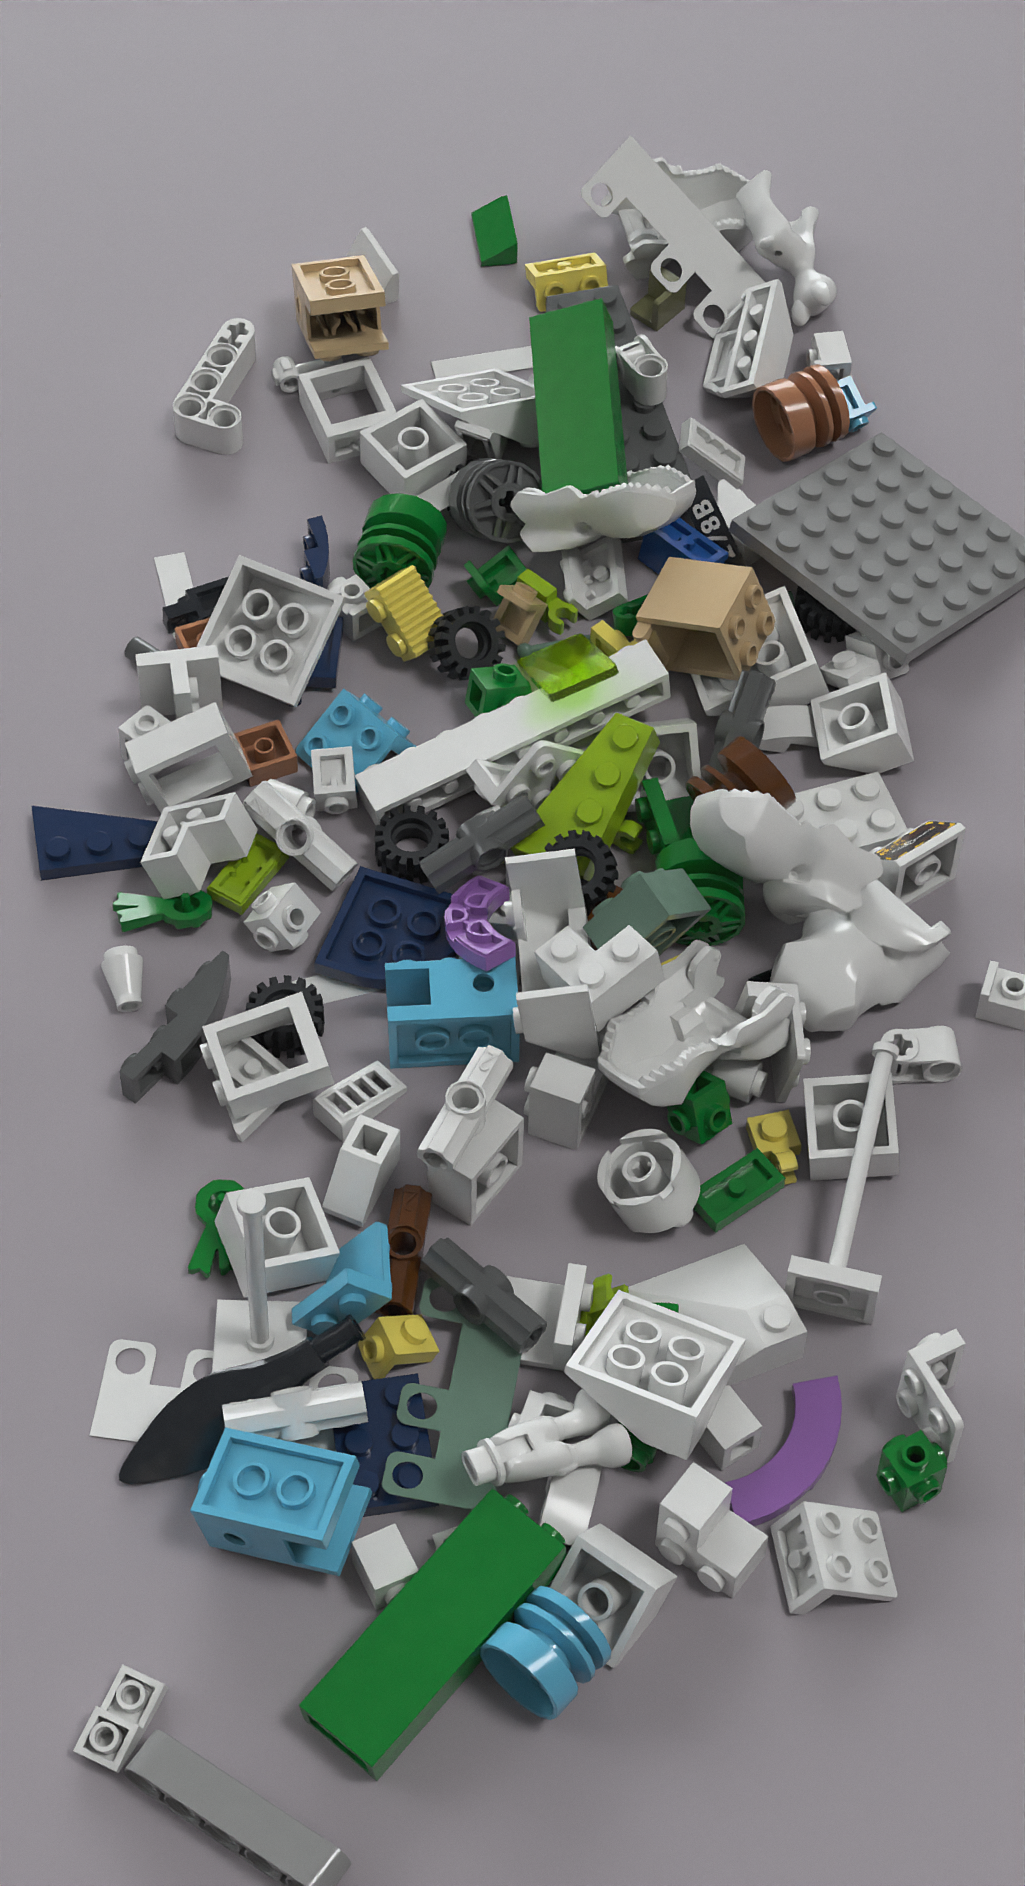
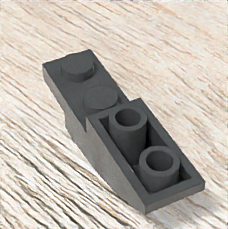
M222 950L212 961L203 963L196 972L195 977L183 989L178 988L170 995L165 1005L167 1025L160 1026L153 1033L150 1042L138 1053H133L127 1057L119 1071L122 1094L135 1104L164 1076L178 1085L202 1057L200 1045L207 1042L202 1027L222 1020L228 1002L231 984L229 954Z

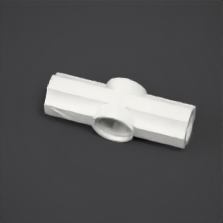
M266 780L253 789L244 800L243 806L249 816L276 840L279 849L287 855L294 856L331 891H335L345 882L358 865L354 859L322 831L317 820L310 816H305ZM295 825H299L306 832L307 839L304 846L297 845L292 839V829Z
M491 1045L478 1047L460 1079L451 1084L447 1089L445 1104L417 1150L418 1158L429 1169L441 1174L447 1171L453 1172L473 1136L478 1135L484 1129L486 1114L513 1069V1061L504 1054L503 1050ZM468 1107L472 1109L464 1111L460 1110L459 1108Z
M361 1381L312 1389V1386L291 1387L274 1391L270 1394V1397L248 1399L247 1401L230 1402L229 1404L222 1405L226 1428L285 1441L313 1437L318 1435L320 1430L342 1428L368 1422Z

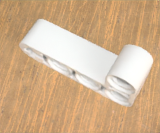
M234 318L222 325L173 402L176 437L180 441L222 455L236 453L242 448L241 411L236 406L228 403L256 359L255 329L250 321Z

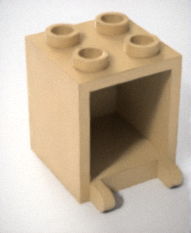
M669 557L636 615L638 623L632 635L637 643L645 639L647 640L667 672L670 670L738 681L742 670L749 671L751 666L756 663L761 647L767 636L774 629L775 617L771 612L763 593V588L760 586L752 567Z

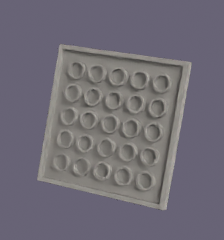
M882 432L731 520L729 532L901 665L907 664L1025 587V537Z

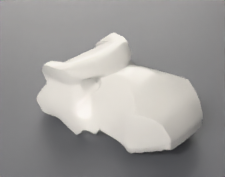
M662 157L653 159L737 252L753 240L752 233L746 225L743 208L736 198V194L750 180L723 166L721 163L704 169L682 171L681 166L670 165ZM607 185L609 193L601 200L602 207L608 206L613 198L612 191ZM625 198L612 212V214L619 216L631 251L622 260L625 267L636 280L649 278L652 262L668 246V242L634 205ZM671 258L665 259L661 266L665 267L671 261Z
M659 465L658 467L643 469V471L632 472L630 470L627 472L628 484H617L615 487L611 486L608 489H602L600 493L598 490H595L590 494H583L571 485L547 494L539 489L528 487L519 491L514 496L510 506L525 523L520 536L532 552H556L583 546L597 540L602 535L612 538H632L647 535L669 525L692 505L696 495L695 480H691L687 474L684 475L674 467Z
M735 788L731 791L719 789L697 796L691 807L690 827L693 838L700 850L730 871L748 880L763 883V896L768 909L775 917L788 925L805 921L812 912L830 909L843 914L858 909L863 905L861 889L883 874L880 857L855 847L834 823L826 824L819 828L814 827L810 821L799 823L769 793L762 794L757 790L750 792L746 789L739 791Z
M876 879L861 889L863 905L858 909L843 914L830 909L812 912L804 921L801 939L784 944L774 961L770 983L798 984L799 1000L806 1005L804 1028L807 1031H846L853 1026L862 1013L879 1003L881 1006L896 1002L901 1003L923 979L939 968L950 954L942 941L951 935V930L942 921H939L932 927L929 926Z
M695 940L675 960L662 965L664 981L643 996L641 1002L629 1012L609 1020L601 1046V1053L597 1059L599 1071L626 1092L652 1106L665 1107L682 1104L696 1078L716 1059L760 1060L772 1056L785 1047L789 1039L790 1020L787 1017L790 1015L795 1004V998L790 994H786L781 988L769 985L755 1000L752 1018L747 1019L714 998L725 982L724 977L716 973L721 959L720 951L709 946L704 941Z

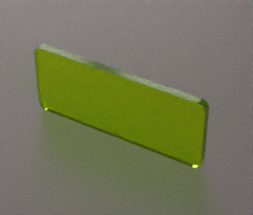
M582 633L575 634L517 660L520 670L551 702L565 698L619 673L616 664Z

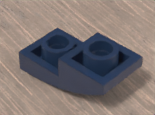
M321 515L307 519L308 535L303 536L305 567L299 568L300 579L327 589L330 580L329 543L326 525Z

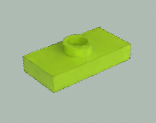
M256 833L247 857L237 861H229L207 887V894L212 897V900L243 915L289 859V855L283 853L277 846V843Z

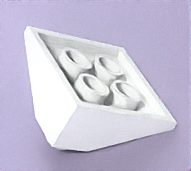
M496 368L401 385V393L417 400L423 399L428 405L456 418L495 431L497 434L520 442V445L523 447H539L534 384Z
M239 555L197 647L217 645L220 677L297 708L347 598Z
M783 586L764 594L771 612L774 614L775 625L772 633L767 636L761 647L756 663L751 666L750 670L764 673L775 680L776 686L769 707L807 705L811 703V699L830 692L786 587ZM691 674L706 715L717 716L721 715L724 710L728 711L738 681Z
M745 1244L628 1287L629 1294L652 1303L669 1302L678 1304L680 1314L746 1339L744 1348L726 1386L736 1384L803 1358L807 1330L787 1293Z
M618 1290L566 1364L564 1373L643 1443L660 1449L667 1454L687 1460L709 1423L744 1348L746 1339Z

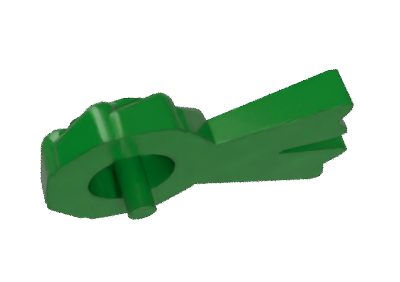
M202 890L192 895L183 893L181 896L168 899L119 892L117 893V900L112 903L113 911L117 912L122 932L161 920L174 925L176 929L198 928L202 923L212 918L213 910L212 897Z
M212 1180L197 1193L195 1203L196 1215L198 1220L205 1225V1229L188 1265V1274L200 1272L205 1278H209L216 1252H219L220 1274L223 1276L230 1270L233 1271L214 1221L225 1194L244 1189L236 1181Z

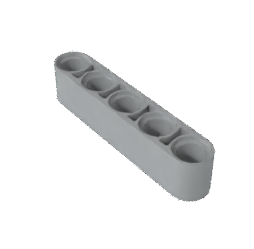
M154 1730L124 1769L126 1777L141 1791L282 1886H336L351 1866L350 1859L334 1844L163 1731Z

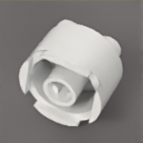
M657 1129L636 1130L620 1138L619 1140L622 1144L612 1153L608 1150L602 1157L598 1167L597 1179L604 1196L629 1230L642 1233H657L672 1227H682L689 1223L693 1216V1208L700 1194V1179L680 1146L668 1137L666 1133Z

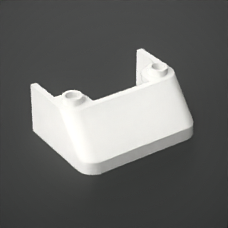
M575 848L505 857L512 893V901L504 902L507 927H516L522 992L516 993L518 1007L513 1008L516 1034L524 1033L526 1042L580 1059L598 1058L601 1053L599 1032L596 1031L588 984L551 988L542 978L534 951L566 926H569L591 946L590 937L583 929L588 919Z

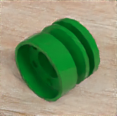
M402 493L386 494L374 500L368 509L362 527V535L358 540L357 548L352 558L355 574L371 589L396 572L413 565L421 575L425 586L429 588L433 581L434 571L437 568L438 556L442 551L447 535V523L442 513L430 502L414 495Z
M694 838L673 842L662 849L655 860L656 870L660 868L664 870L683 868L711 907V910L675 943L689 946L693 941L701 940L708 943L709 946L727 942L737 936L745 926L743 877L711 859L700 850Z

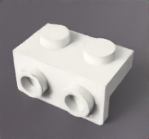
M606 536L582 550L576 547L561 551L562 560L560 561V566L565 580L564 599L569 604H573L578 612L589 621L628 601L622 546L618 538Z

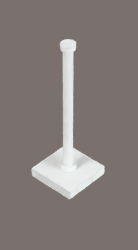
M878 1041L873 1045L874 1065L829 1263L791 1255L785 1292L796 1308L872 1325L882 1275L847 1268V1263L892 1061H896L900 1049L893 1043Z
M246 1189L237 1197V1210L243 1216L248 1300L217 1299L212 1373L276 1355L299 1344L308 1336L307 1329L292 1325V1308L300 1302L267 1301L262 1214L266 1210V1197L258 1189Z

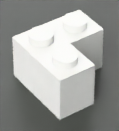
M236 792L165 807L140 863L163 899L181 896L183 893L192 895L200 892L211 864L228 860L237 861L247 857L258 829Z
M630 925L596 951L569 926H566L534 951L542 978L551 988L588 984L597 1032L606 1027L609 1020L621 1015L665 980L658 951Z
M556 1051L555 1055L546 1052L539 1068L532 1066L524 1087V1091L529 1092L523 1111L524 1115L529 1116L528 1134L577 1151L608 1083V1078L599 1071L598 1058L580 1059Z
M693 1462L660 1503L655 1545L668 1561L675 1565L683 1564L695 1572L699 1580L707 1588L715 1592L722 1591L733 1598L765 1557L768 1536L729 1510L733 1488Z

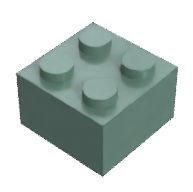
M660 868L650 873L638 871L622 882L621 887L623 890L615 898H608L593 909L594 917L583 926V929L597 949H599L630 925L658 951L660 956L708 913L711 907L683 868L672 870Z

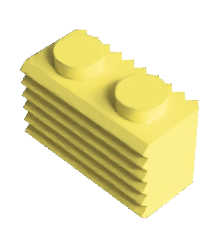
M412 565L396 572L364 592L368 600L366 602L367 611L374 621L381 622L388 634L386 638L387 645L395 656L401 657L405 662L417 658L429 650L427 642L434 641V637L428 635L431 628L437 627L434 621L444 615L441 614V609L437 607V602L433 600V596L429 593V589L425 586V582L421 579V575L417 572L415 566Z

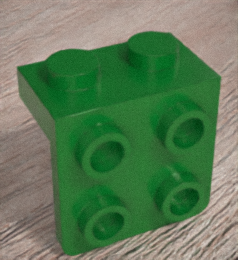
M658 777L641 780L640 798L635 799L636 815L639 822L644 823L649 852L651 855H655L656 858L662 849L673 842L693 838L690 827V810L694 804L690 796L665 800Z

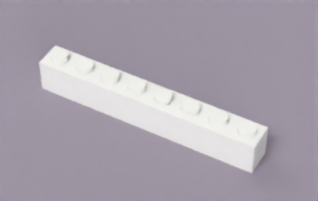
M646 639L635 645L625 646L617 653L603 660L589 663L573 674L562 679H555L543 688L528 695L516 697L510 703L496 710L482 713L466 724L453 730L443 731L436 738L416 747H409L399 755L380 764H373L367 767L363 772L354 775L359 798L375 825H380V819L384 815L390 818V810L397 808L399 813H403V806L411 805V812H417L418 805L423 806L426 813L475 790V782L466 772L475 759L515 767L537 741L544 740L565 746L571 745L602 730L616 712L630 717L670 698L669 673Z

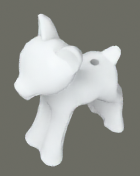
M763 170L740 189L736 194V198L743 208L746 225L752 233L757 253L774 265L787 270L795 278L791 318L793 323L800 327L806 324L810 317L823 312L833 303L837 295V287L831 278L814 270L816 256L814 230L819 216L818 209L812 206L806 207L802 210L799 219L789 222L773 204L770 197L772 174L768 170Z

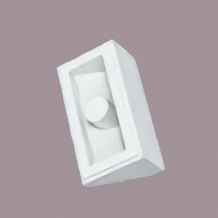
M367 227L362 228L346 257L365 255L385 292V304L397 301L399 297V273Z

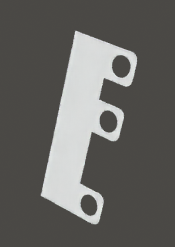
M631 135L582 187V198L600 217H608L627 198L668 242V246L652 262L651 272L669 292H677L694 273L711 289V292L695 308L693 313L696 322L710 337L715 339V335L720 327L712 328L704 321L703 312L707 306L716 305L720 307L724 313L725 321L730 312L742 302L740 297L747 288L765 283ZM603 183L611 189L613 198L608 206H598L592 200L591 190L595 184ZM671 258L680 264L682 274L679 280L670 282L662 276L660 268L665 259Z
M123 1339L114 1341L109 1348L90 1436L138 1442L161 1410L178 1394L197 1381L193 1375L195 1364L202 1359L213 1358L214 1351L202 1349L191 1351L186 1358L181 1387L175 1388L150 1384L156 1358V1348L154 1345L147 1342ZM128 1348L140 1350L145 1356L144 1367L135 1374L122 1373L116 1366V1358L121 1351ZM328 1366L310 1379L309 1386H312V1389L318 1388L319 1381L329 1374H338L347 1383L358 1381V1374L350 1368ZM332 1428L320 1430V1433L313 1437L290 1441L336 1452Z

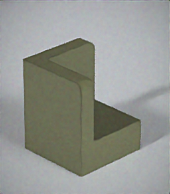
M661 266V274L667 281L675 282L680 279V277ZM650 271L648 294L630 308V315L657 332L685 309L687 282L677 292L672 293Z

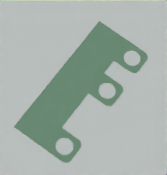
M429 1278L425 1281L419 1306L421 1313L431 1318L462 1323L450 1387L447 1390L416 1383L406 1384L401 1391L397 1418L405 1425L441 1431L436 1457L430 1458L399 1451L391 1453L386 1461L382 1487L388 1494L473 1510L492 1488L496 1490L497 1487L491 1482L475 1486L463 1465L461 1455L463 1451L476 1448L480 1440L490 1439L495 1434L508 1428L522 1353L519 1354L484 1323L481 1325L470 1323L460 1314L457 1308L448 1312L436 1310L431 1305L429 1297L434 1289L441 1286L432 1278ZM418 1393L432 1396L437 1404L435 1414L428 1419L413 1417L407 1409V1402L411 1396ZM402 1462H412L422 1470L423 1479L415 1488H402L393 1480L392 1473L394 1468Z

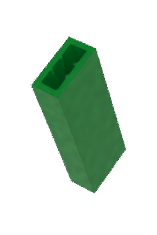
M603 299L586 301L581 304L529 317L542 491L547 494L571 485L583 494H590L595 490H598L600 493L602 489H608L611 486L615 487L617 484H628L614 327Z
M492 1488L299 1704L304 1720L375 1781L379 1780L481 1663L480 1647L501 1624L505 1622L515 1623L514 1610L519 1605L526 1603L527 1596L539 1586L547 1587L567 1556L566 1547L563 1545L565 1543L563 1536L551 1525L543 1523L540 1526L528 1517V1509L511 1494L503 1497Z

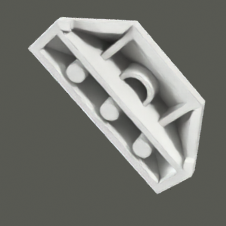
M779 279L747 288L740 297L742 302L730 312L716 333L703 383V388L706 392L722 398L752 397L758 387L784 378L794 335L783 286Z

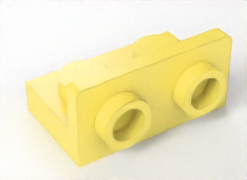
M595 252L525 264L526 279L535 289L536 307L540 312L546 311V296L608 286L606 264Z

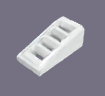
M463 420L456 421L454 425L457 435L467 444L468 455L479 459L502 458L508 444L507 437Z
M377 1060L313 1099V1115L344 1142L359 1114L373 1119L405 1094L407 1086ZM379 1077L389 1088L383 1091L372 1080ZM366 1086L375 1096L370 1098L361 1089ZM354 1095L362 1103L357 1106L350 1097ZM342 1104L349 1111L344 1113L338 1107Z

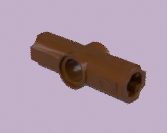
M405 1184L404 1187L394 1189L388 1223L392 1300L374 1312L383 1317L413 1315L419 1276L422 1271L420 1268L421 1260L423 1259L433 1199L432 1193L425 1191L421 1186ZM399 1250H408L412 1253L407 1255H399L395 1252Z

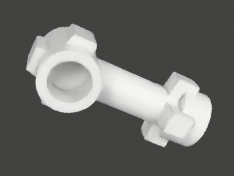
M282 356L273 363L272 377L276 386L280 385L282 391L292 393L299 389V374L342 364L343 360L342 358L336 361H323L319 359L295 365L291 357Z

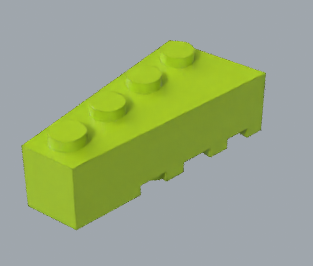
M616 712L536 810L545 826L512 846L510 849L514 855L520 856L546 852L544 848L548 843L553 846L557 842L554 837L559 834L563 838L569 836L568 831L576 830L577 834H582V830L589 831L593 837L597 835L602 838L604 843L610 848L641 784V780L660 744L655 729ZM577 856L580 878L590 881L594 874V863L587 857Z

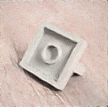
M217 645L135 654L141 708L149 705L163 716L175 714L176 719L216 702L219 709H223Z

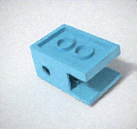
M515 956L487 972L464 959L452 957L436 961L416 962L413 960H402L397 963H385L390 1069L468 1065L477 1048L487 1047L488 1045L503 1050L504 1054L513 1062H519L520 1034L515 1032L513 1008L518 1007L516 1000L518 984Z
M225 1427L207 1472L200 1478L198 1493L190 1511L211 1547L340 1576L352 1546L351 1542L355 1539L371 1498L372 1490L371 1488L353 1484L360 1467L354 1455Z

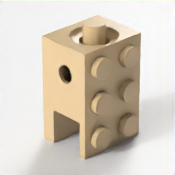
M365 255L291 264L296 321L315 359L336 361L341 359L342 355L357 353L359 356H373L378 354L379 350L389 349V342L381 328L380 307L386 306L385 292Z

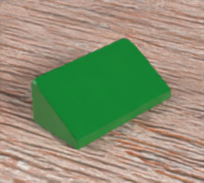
M504 195L471 212L481 267L517 263L518 243L508 196Z

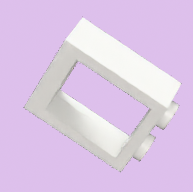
M370 356L298 375L299 402L328 464L360 456V440L357 441L360 438L359 432L396 413ZM367 388L378 412L331 424L320 400Z
M216 702L125 743L130 757L129 760L124 761L128 774L134 784L138 783L147 805L155 803L160 813H162L165 807L204 799L253 777L241 745ZM216 745L219 752L158 780L153 775L157 771Z
M302 992L202 1027L207 1039L206 1043L200 1045L208 1070L216 1067L220 1080L212 1082L221 1107L230 1105L235 1119L334 1084L328 1062ZM294 1021L308 1063L235 1088L222 1047Z

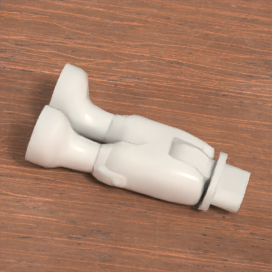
M581 1389L576 1395L572 1411L559 1417L540 1416L535 1417L533 1420L513 1425L495 1434L490 1439L480 1440L476 1448L463 1451L461 1456L463 1465L475 1486L491 1482L497 1487L504 1483L524 1482L549 1476H565L574 1471L578 1466L621 1467L630 1462L632 1445L629 1434L624 1426L619 1423L608 1425L611 1414L586 1391ZM592 1435L590 1438L574 1444L562 1442L565 1439Z

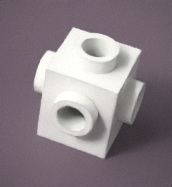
M293 882L271 887L268 891L258 896L252 904L253 911L244 921V924L254 934L255 941L269 952L286 949L294 950L307 939V930L321 911L300 887Z

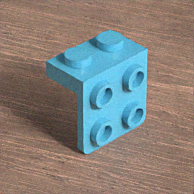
M343 688L299 743L296 753L312 768L311 750L352 746L354 773L356 775L373 764H380L391 750L400 754L405 749L416 747V745L406 738L410 730L392 716L388 721L379 714L383 707L370 696L364 693L359 698ZM355 780L356 793H357V792H358V789H357L356 780Z
M374 1222L339 1249L340 1254L326 1280V1284L292 1308V1325L320 1335L345 1319L349 1314L354 1317L357 1323H360L392 1300L389 1259L390 1244L388 1242V1228L386 1224Z

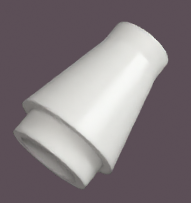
M133 946L113 947L104 953V961L101 963V968L116 1001L117 1010L120 1012H133L140 1009L143 1005L141 999L143 957L138 955L137 949Z

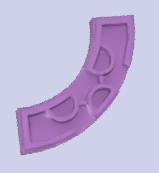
M477 875L462 885L451 896V904L445 910L444 915L445 934L450 946L460 957L487 972L516 956V945L514 941L499 934L489 922L492 914L504 902L510 901L509 887Z
M837 1375L793 1383L791 1391L794 1401V1421L790 1434L782 1448L760 1469L739 1479L725 1482V1484L733 1488L730 1510L751 1525H760L789 1510L793 1503L799 1500L809 1489H813L825 1472L835 1449L841 1425L842 1401Z

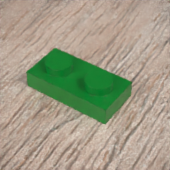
M756 1148L701 1184L700 1194L693 1209L716 1233L784 1188L786 1178Z

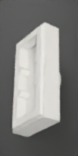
M690 417L681 425L679 452L719 481L725 479L736 489L742 486L745 456L695 419Z

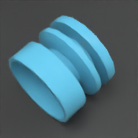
M539 1586L527 1596L526 1603L519 1605L514 1610L515 1623L505 1622L501 1624L480 1647V1656L485 1667L496 1682L514 1700L535 1715L552 1720L557 1718L578 1695L576 1682L584 1684L591 1681L595 1676V1670L602 1668L611 1659V1648L597 1624L578 1605L552 1588Z

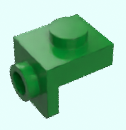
M509 545L478 569L470 560L464 564L472 576L467 580L472 590L480 599L487 595L496 606L501 604L504 598L497 593L499 586L515 585L517 577L527 569Z

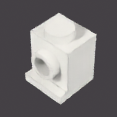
M844 332L814 333L811 339L812 349H807L806 352L807 367L820 364L828 369L837 381L850 376L852 361Z
M357 574L347 580L344 577H338L328 585V590L347 598L338 617H343V632L353 642L382 626L381 622L374 621L367 611L366 602L368 600L364 592L370 588Z
M990 960L975 1018L1025 1031V975L998 968L999 962Z

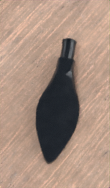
M349 1314L345 1319L315 1338L310 1336L283 1352L258 1361L229 1367L195 1381L171 1400L154 1418L124 1461L119 1472V1480L127 1484L145 1483L183 1476L207 1469L225 1429L222 1405L229 1404L230 1402L270 1397V1394L274 1391L303 1386L312 1377L327 1368L329 1361L359 1341L366 1339L361 1327L354 1317Z

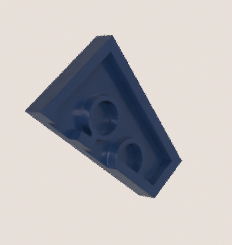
M31 805L41 881L143 867L140 862L158 821Z

